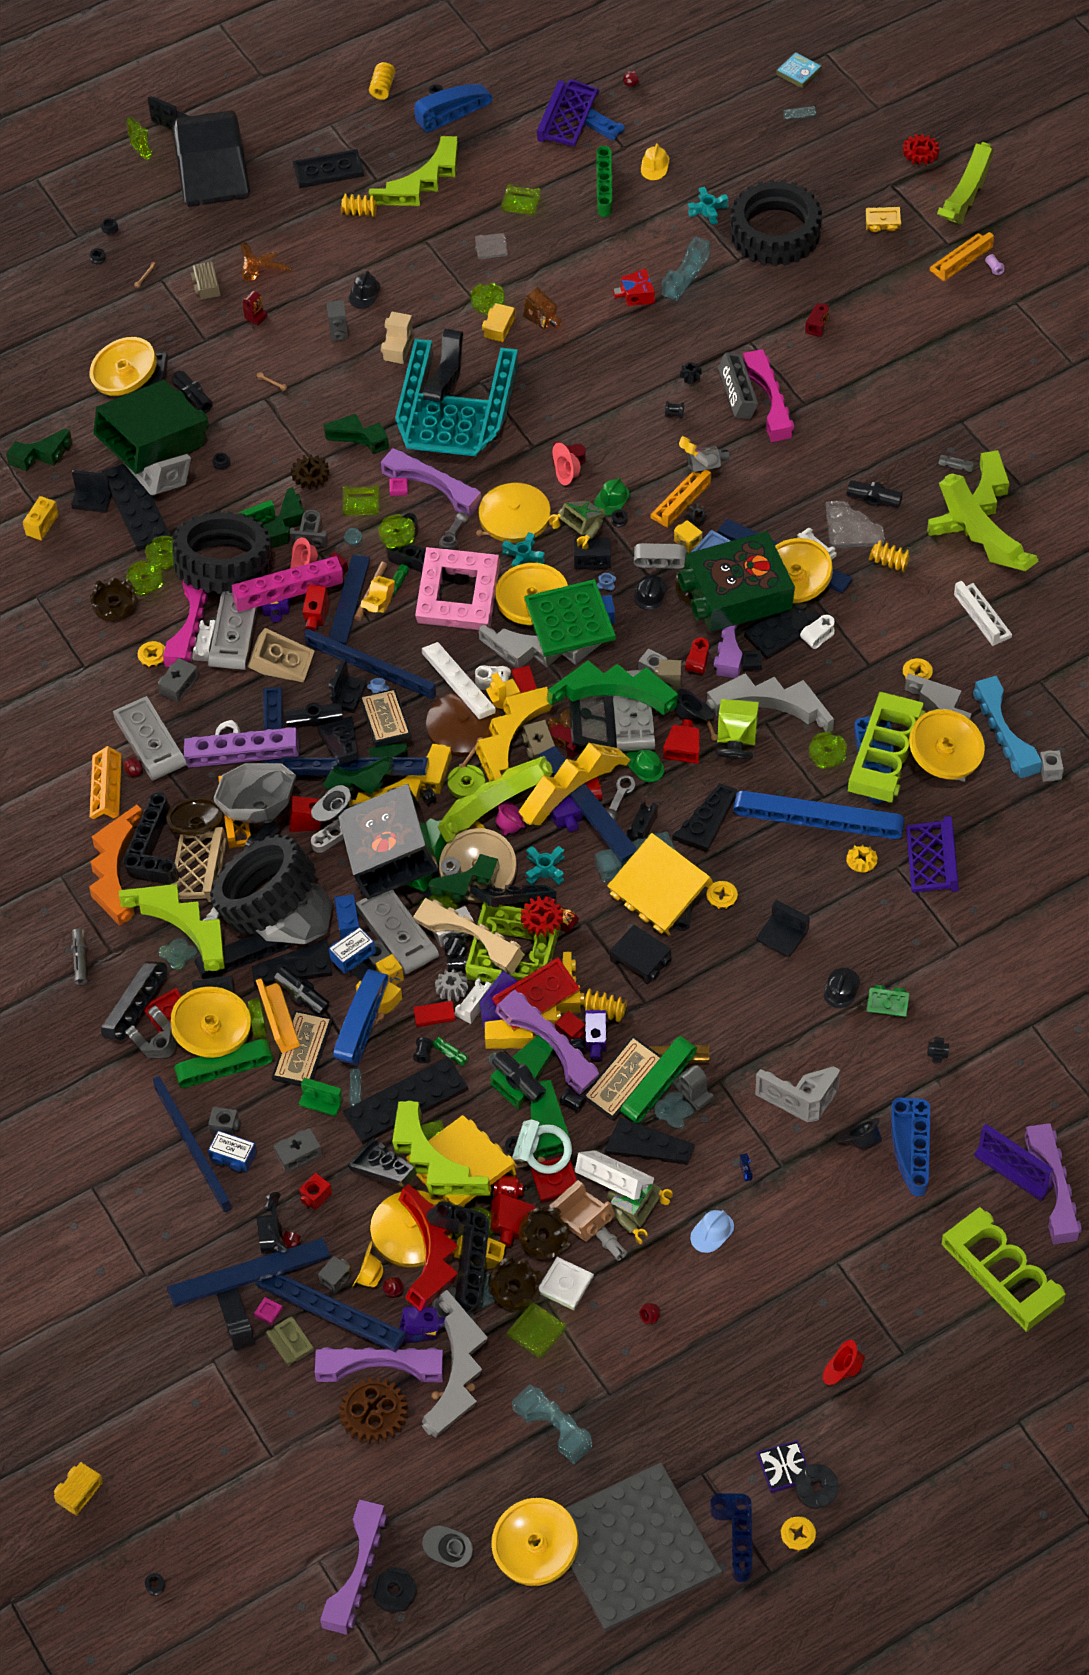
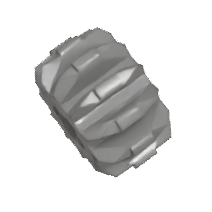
M454 968L452 972H448L445 969L444 975L439 974L438 980L435 981L436 993L440 995L442 1001L448 998V1001L455 999L458 1002L459 997L465 998V992L468 991V980L461 971L456 973Z

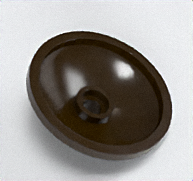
M195 797L174 805L168 811L166 820L172 831L181 835L196 836L207 833L217 827L222 821L224 813L216 805L214 799Z

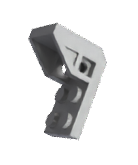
M188 454L161 461L145 467L144 471L135 474L127 465L126 467L150 495L186 485L191 458Z
M833 1066L803 1075L797 1086L794 1087L790 1082L783 1081L773 1073L760 1069L756 1074L755 1095L806 1122L817 1121L839 1091L841 1070Z

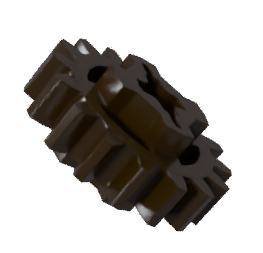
M312 454L308 458L303 455V459L297 458V463H293V468H291L292 480L295 481L296 485L301 484V488L308 486V489H311V486L318 488V484L324 485V480L328 481V475H330L328 463H325L324 458L319 459V455L315 458Z

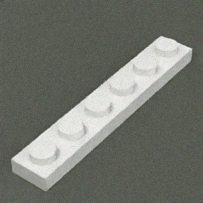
M438 642L422 648L424 657L478 719L495 713V706Z

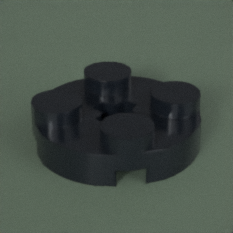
M810 1464L802 1469L797 1475L794 1485L800 1502L814 1509L825 1507L832 1503L839 1489L837 1476L830 1468L821 1464ZM811 1482H821L822 1490L818 1489L817 1492H814Z
M398 1567L388 1568L381 1575L379 1573L373 1581L372 1593L375 1603L378 1607L388 1612H404L416 1597L415 1581L405 1569ZM397 1585L398 1590H400L399 1593L391 1594L388 1589Z

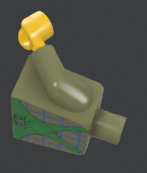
M588 501L565 502L563 508L558 511V515L553 514L549 516V524L553 526V529H557L560 527L559 520L561 519L581 535L585 534V536L577 539V546L579 547L583 544L582 549L587 550L588 540L595 536L603 524L602 520L605 518V510L602 508L598 509Z
M653 1183L642 1185L639 1199L633 1200L612 1189L608 1192L607 1199L611 1201L618 1222L629 1233L633 1232L635 1234V1241L638 1244H642L643 1241L638 1235H643L647 1238V1232L644 1229L638 1230L636 1227L642 1226L659 1198L663 1205H669L670 1200L664 1196L672 1198L673 1193L669 1189L662 1191L661 1187Z

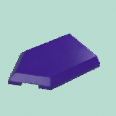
M502 970L479 1002L484 1030L485 1022L503 1020L495 1012L497 1006L493 1002L492 997L518 982V980Z

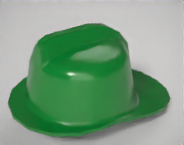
M618 477L617 480L611 479L605 482L594 501L595 507L605 510V516H611L614 511L621 510L629 498V490L621 482V478Z
M640 750L629 751L626 754L630 759L627 766L642 781L655 782L663 776L664 766L655 752Z

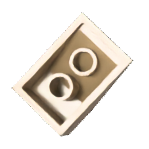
M264 628L257 637L247 667L263 675L304 682L314 650Z

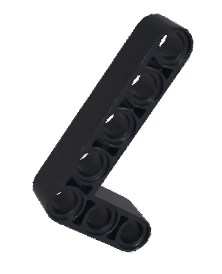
M444 329L441 364L426 383L423 400L441 403L459 379L463 331Z
M407 513L402 516L386 544L387 559L391 563L397 565L404 564L409 569L422 573L426 549L412 545L419 531L418 520L415 514ZM443 567L442 580L457 585H464L468 582L469 575L458 573L450 575Z
M156 792L151 795L125 854L123 863L128 875L132 878L172 884L177 882L180 877L175 862L172 859L151 856L165 825L167 813L171 809L166 795L162 792Z
M440 1201L427 1211V1220L434 1226L462 1234L455 1300L468 1313L478 1306L481 1301L489 1219L481 1212L446 1201Z

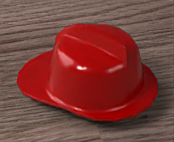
M845 1341L829 1361L823 1372L825 1384L834 1385L843 1377L848 1378L859 1373L865 1360V1355L857 1349L855 1341Z

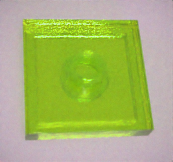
M533 1302L507 1331V1336L538 1358H541L566 1329V1325Z

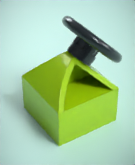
M721 699L717 742L728 743L727 749L716 750L717 756L733 759H751L753 757L751 752L742 751L743 745L755 746L759 702Z

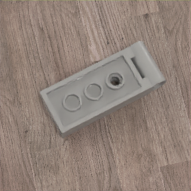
M222 591L208 665L209 667L246 670L258 607L238 612L233 595L229 591Z
M632 670L627 672L634 677L642 670ZM613 696L617 748L622 752L655 750L652 707L631 698Z
M147 696L113 711L115 721L152 781L187 766L183 754Z
M393 890L368 900L364 898L356 903L358 914L377 940L379 939L390 955H394L402 966L404 975L439 957L438 950L429 940Z

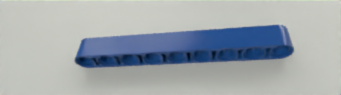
M749 791L737 792L733 812L739 816L890 839L901 838L905 820L902 815Z

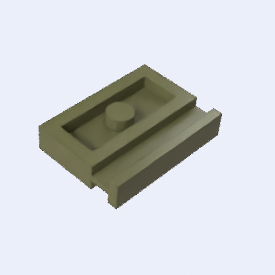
M292 1316L274 1326V1329L266 1331L267 1337L288 1367L293 1362H297L314 1352V1347Z

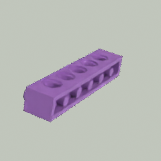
M296 727L185 738L184 758L188 768L299 757V736Z

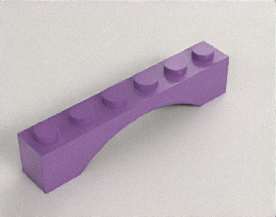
M392 448L381 461L382 474L390 478H407V480L425 482L436 487L449 498L455 511L459 513L464 512L469 518L481 503V492L476 488H472L462 481L456 480L448 474L442 473L432 466H428L418 459L406 455L402 451Z
M739 624L723 628L721 638H723V642H719V657L716 656L714 660V667L717 668L716 675L730 678L739 677L742 666V652L735 639V632Z
M514 989L497 1005L495 1012L508 1025L530 1030L550 1044L562 1063L565 1081L579 1095L594 1083L599 1075L597 1067L593 1063H589L579 1049L573 1048L569 1044L568 1038L563 1034L560 1035L555 1030L553 1023L548 1020L546 1021L541 1016V1012L536 1007H532L522 993H518Z
M1050 1123L1028 1126L1025 1131L1028 1152L1053 1168L1052 1182L1055 1187L1056 1205L1048 1224L1052 1243L1054 1245L1077 1241L1078 1235L1081 1233V1224L1079 1220L1076 1221L1075 1202H1071L1070 1198L1072 1196L1071 1186L1066 1184L1067 1172L1065 1166L1061 1165L1062 1153L1061 1149L1056 1146V1131H1052Z
M328 1347L316 1349V1382H338L357 1370L380 1366L405 1371L421 1382H443V1350H438L437 1348H428L427 1350L407 1348L406 1350H397L395 1353L387 1348L385 1350H375L374 1348H365L363 1350L343 1348L342 1350H334Z
M363 1500L358 1502L353 1517L354 1528L359 1538L357 1564L346 1584L335 1595L327 1599L320 1620L323 1629L347 1635L349 1628H353L356 1615H354L356 1607L359 1608L361 1605L362 1594L360 1593L362 1587H366L369 1574H367V1571L374 1564L375 1554L373 1552L375 1547L380 1545L381 1534L379 1533L381 1527H385L388 1518L383 1505Z

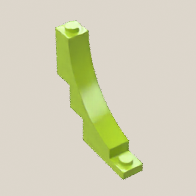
M441 136L435 154L423 167L414 173L386 182V189L369 188V200L371 195H373L374 200H377V205L420 206L421 191L438 192L439 177H456L457 136Z
M982 142L980 145L976 143L968 166L952 195L945 200L943 208L939 207L938 215L946 220L963 224L968 206L972 207L978 188L982 189L995 151L991 148L990 144Z
M949 474L939 483L952 520L965 523L971 541L984 545L990 562L1027 571L1039 562L1037 555L1025 553L1019 542L1009 537L991 521L976 502L966 484L964 476Z
M545 756L506 769L501 778L482 784L475 794L456 800L437 826L446 842L452 841L459 831L470 827L476 820L495 806L537 785L543 776L550 777L553 773L550 762L547 761Z
M177 884L119 890L121 907L131 908L140 906L141 914L168 921L185 932L197 946L203 959L205 971L225 969L220 919L201 921L198 902L179 903Z
M398 1102L392 1140L395 1153L410 1154L409 1163L415 1168L417 1174H428L427 1187L429 1195L490 1196L491 1185L489 1177H472L469 1167L447 1159L428 1142L421 1128L422 1113L419 1102Z

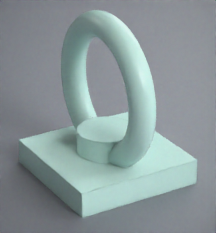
M532 1119L524 1121L512 1156L513 1160L517 1163L527 1161L533 1169L545 1174L556 1173L562 1170L568 1164L572 1154V1144L568 1135L561 1128L554 1125H541L538 1127V1121ZM543 1133L557 1135L564 1145L563 1156L554 1165L540 1164L533 1156L538 1145L539 1135Z

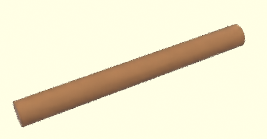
M380 563L373 579L377 576H383L387 563ZM369 586V588H368V590H367V592H366L364 598L369 595L370 586ZM361 604L354 616L356 621H361L366 610L361 607Z

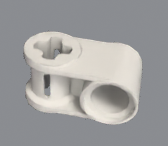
M830 615L821 616L812 624L806 626L800 633V637L813 649L818 648L834 635V618Z
M479 666L475 671V685L481 690H486V688L490 687V683H492L491 675L497 672L503 682L508 681L511 670L506 666Z

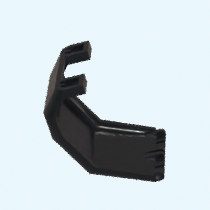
M229 110L174 119L172 121V132L183 200L187 202L188 207L200 205L199 200H202L203 205L216 203V197H219V202L233 200L232 195L236 196V200L248 198L247 193L250 192L237 114Z

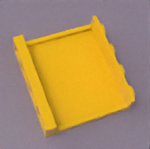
M651 833L607 886L611 891L610 895L615 900L619 901L621 899L625 902L624 906L631 912L637 911L639 913L638 917L645 923L650 921L654 924L653 928L658 933L662 934L664 932L669 936L670 932L668 930L705 886L708 889L711 887L713 881L710 876Z
M463 1115L428 1140L433 1148L447 1159L469 1167L472 1177H489L490 1185L507 1172H510L513 1176L516 1175L514 1167L516 1164L513 1158L509 1155L506 1156L497 1143L493 1144L484 1131L480 1132L476 1124ZM410 1155L406 1157L408 1163L410 1161ZM416 1174L427 1186L428 1174ZM477 1195L437 1196L442 1201L464 1207L466 1203Z

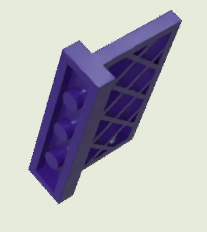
M558 80L537 129L538 141L544 142L546 139L575 147L596 98V93L566 86L565 81ZM571 92L574 93L575 96L567 98L566 93ZM584 96L591 97L590 100L586 102H583L581 100V98ZM578 99L580 104L573 107L570 102ZM568 104L570 108L562 111L560 107ZM583 108L585 112L578 115L576 110ZM573 112L575 117L567 120L565 115ZM562 117L564 121L557 124L555 119ZM578 120L579 125L572 128L570 123ZM567 125L569 130L562 132L560 127ZM557 129V131L559 132V134L555 136L549 134L551 131ZM572 133L574 135L573 140L565 138L568 134Z
M944 817V821L906 825L912 893L951 888V892L959 891L952 817ZM933 828H941V832L937 836L930 833ZM919 830L922 834L916 839L911 835V831ZM926 835L933 839L928 845L921 842ZM936 843L943 846L938 853L931 849ZM917 845L924 848L919 855L912 851ZM927 852L934 855L929 862L922 858ZM938 858L944 862L939 869L932 865ZM918 861L925 864L920 871L914 868ZM929 867L935 871L931 878L924 874ZM939 875L946 878L945 883H937L934 880ZM920 877L927 881L924 885L915 886V882Z
M985 1123L981 1131L979 1148L975 1151L974 1157L1039 1201H1042L1053 1188L1054 1183L1051 1182L1053 1168Z

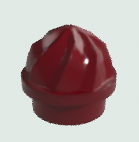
M635 70L632 72L628 71L624 75L623 82L625 85L636 86L635 84L639 83Z
M131 757L124 762V771L130 776H138L142 771V762L137 760L136 757Z
M285 1231L284 1236L282 1235L281 1237L288 1249L301 1245V1236L296 1233Z
M390 1277L384 1281L383 1291L387 1296L395 1298L403 1292L404 1285L401 1279Z
M646 1303L639 1310V1316L646 1324L656 1323L661 1315L657 1304Z

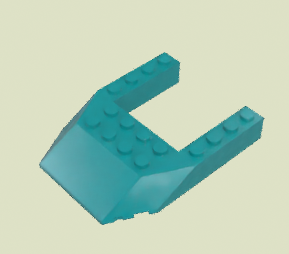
M415 339L395 416L406 449L477 456L500 432L507 416L518 368V349L500 348L489 400L446 396L439 403L423 400L424 387L433 357L432 340Z

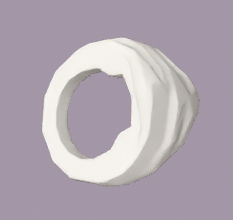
M229 720L217 727L215 735H219L226 727L234 729L233 733H240V729L233 720Z

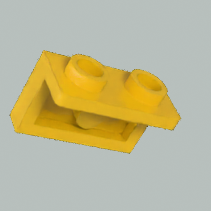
M900 207L866 208V230L878 232L881 229L896 231L901 228Z

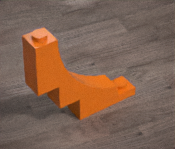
M135 805L92 836L94 847L100 855L90 861L93 873L99 878L98 881L89 886L91 897L119 926L130 921L135 915L133 907H121L119 890H122L120 886L119 873L124 853L135 834L133 827L138 826L143 815L142 809L138 805Z

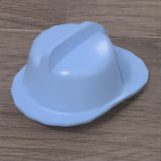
M713 1210L706 1213L691 1232L690 1240L692 1246L703 1253L717 1250L734 1231L733 1220L724 1210Z

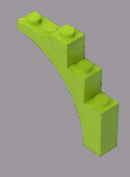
M998 450L981 453L979 465L982 477L978 488L973 494L976 502L987 516L996 514L997 500L995 496L1008 494L1009 481ZM950 513L928 519L927 531L929 536L963 530L966 536H969L965 523L952 520Z

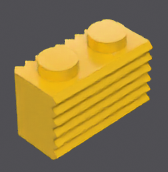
M495 303L494 307L490 308L487 321L484 320L482 324L484 337L504 342L516 317L515 308Z
M82 1462L77 1467L73 1466L68 1473L67 1480L64 1483H60L54 1491L56 1503L77 1516L95 1492H97V1489L100 1488V1485H102L101 1475Z

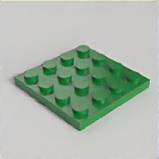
M595 579L524 596V601L544 657L616 640V635Z

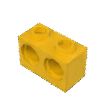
M42 496L38 498L23 520L27 536L42 541L59 515L56 501Z

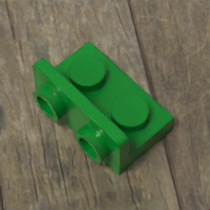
M272 500L238 512V515L242 513L247 518L250 516L255 518L256 523L260 521L263 524L276 519Z
M874 985V988L869 990L867 1012L906 1017L909 993H906V989L894 988V991L886 990V986Z
M304 1077L301 1082L303 1094L299 1101V1106L335 1117L343 1102L341 1088Z

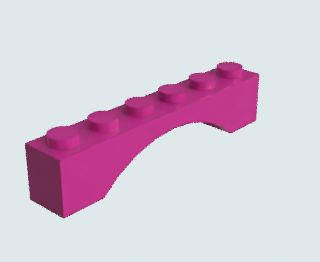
M763 349L743 353V361L749 378L762 387L771 402L772 407L767 416L766 424L770 441L775 442L792 438L794 423L793 420L789 419L788 407L784 406L783 394L779 393V383L774 380L775 374L773 368L770 369L768 355L765 356Z
M184 579L182 584L184 595L190 603L189 615L181 630L166 643L163 654L165 667H170L178 658L187 662L192 661V648L196 646L195 636L200 631L199 621L204 616L203 606L207 604L208 594L204 592V589H194L192 584L186 585Z

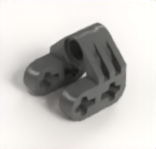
M154 1005L148 1013L164 1030L163 1032H159L151 1039L150 1043L144 1039L133 1025L125 1032L148 1058H167L174 1054L177 1041L173 1036L170 1021Z

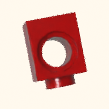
M569 1010L555 1022V1030L560 1035L566 1036L568 1040L574 1038L584 1040L586 1024Z
M315 1173L299 1188L300 1201L306 1207L310 1206L316 1210L332 1195L331 1184ZM314 1191H317V1192H318L317 1194H314V1195L310 1194L311 1192H314Z

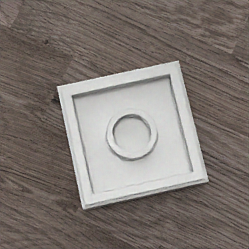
M556 1257L539 1286L540 1294L575 1310L594 1278V1274Z

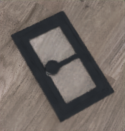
M592 696L573 702L569 699L572 745L586 748L588 743L617 748L613 696Z

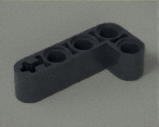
M234 1288L216 1294L234 1350L254 1345L252 1330L238 1289Z

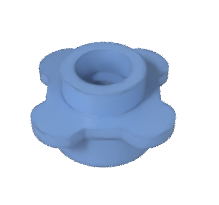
M603 573L598 576V589L614 590L615 576L610 573Z
M382 678L372 679L370 681L371 684L367 685V688L371 689L373 693L389 690V686L385 685V680Z

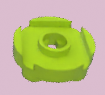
M467 765V767L463 768L461 766L456 767L448 775V790L458 799L475 794L480 786L485 784L483 772L473 765ZM463 781H470V784L468 785L463 784Z

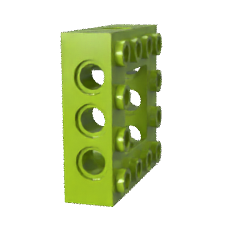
M483 902L478 926L479 924L486 926L489 932L493 934L497 932L502 935L534 940L533 950L529 954L530 963L520 961L513 974L508 973L519 981L552 961L560 929H554L553 935L547 932L546 937L543 936V933L536 937V932L529 934L528 929L523 928L521 908L504 905L490 907L487 903ZM474 937L466 964V978L472 981H476L479 978L480 982L493 984L503 969L493 963L485 945Z

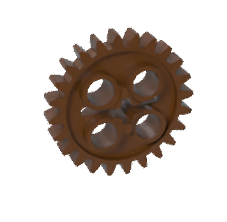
M368 1377L367 1383L360 1379L359 1386L353 1383V1391L346 1389L347 1396H342L343 1403L339 1404V1409L341 1410L339 1417L343 1418L341 1419V1425L345 1426V1432L351 1431V1438H355L358 1435L359 1442L366 1438L367 1444H370L372 1439H375L376 1444H378L379 1438H382L385 1442H387V1435L394 1438V1430L401 1432L399 1424H406L404 1417H408L406 1411L408 1405L405 1402V1395H401V1388L395 1390L396 1385L394 1382L388 1385V1379H385L381 1383L379 1377L376 1378L375 1382H372L371 1377ZM371 1394L376 1395L373 1399L367 1398ZM386 1406L393 1407V1409L389 1411L384 1410ZM357 1410L363 1411V1413L359 1415L354 1414V1412ZM372 1422L380 1423L378 1426L375 1427L370 1425Z

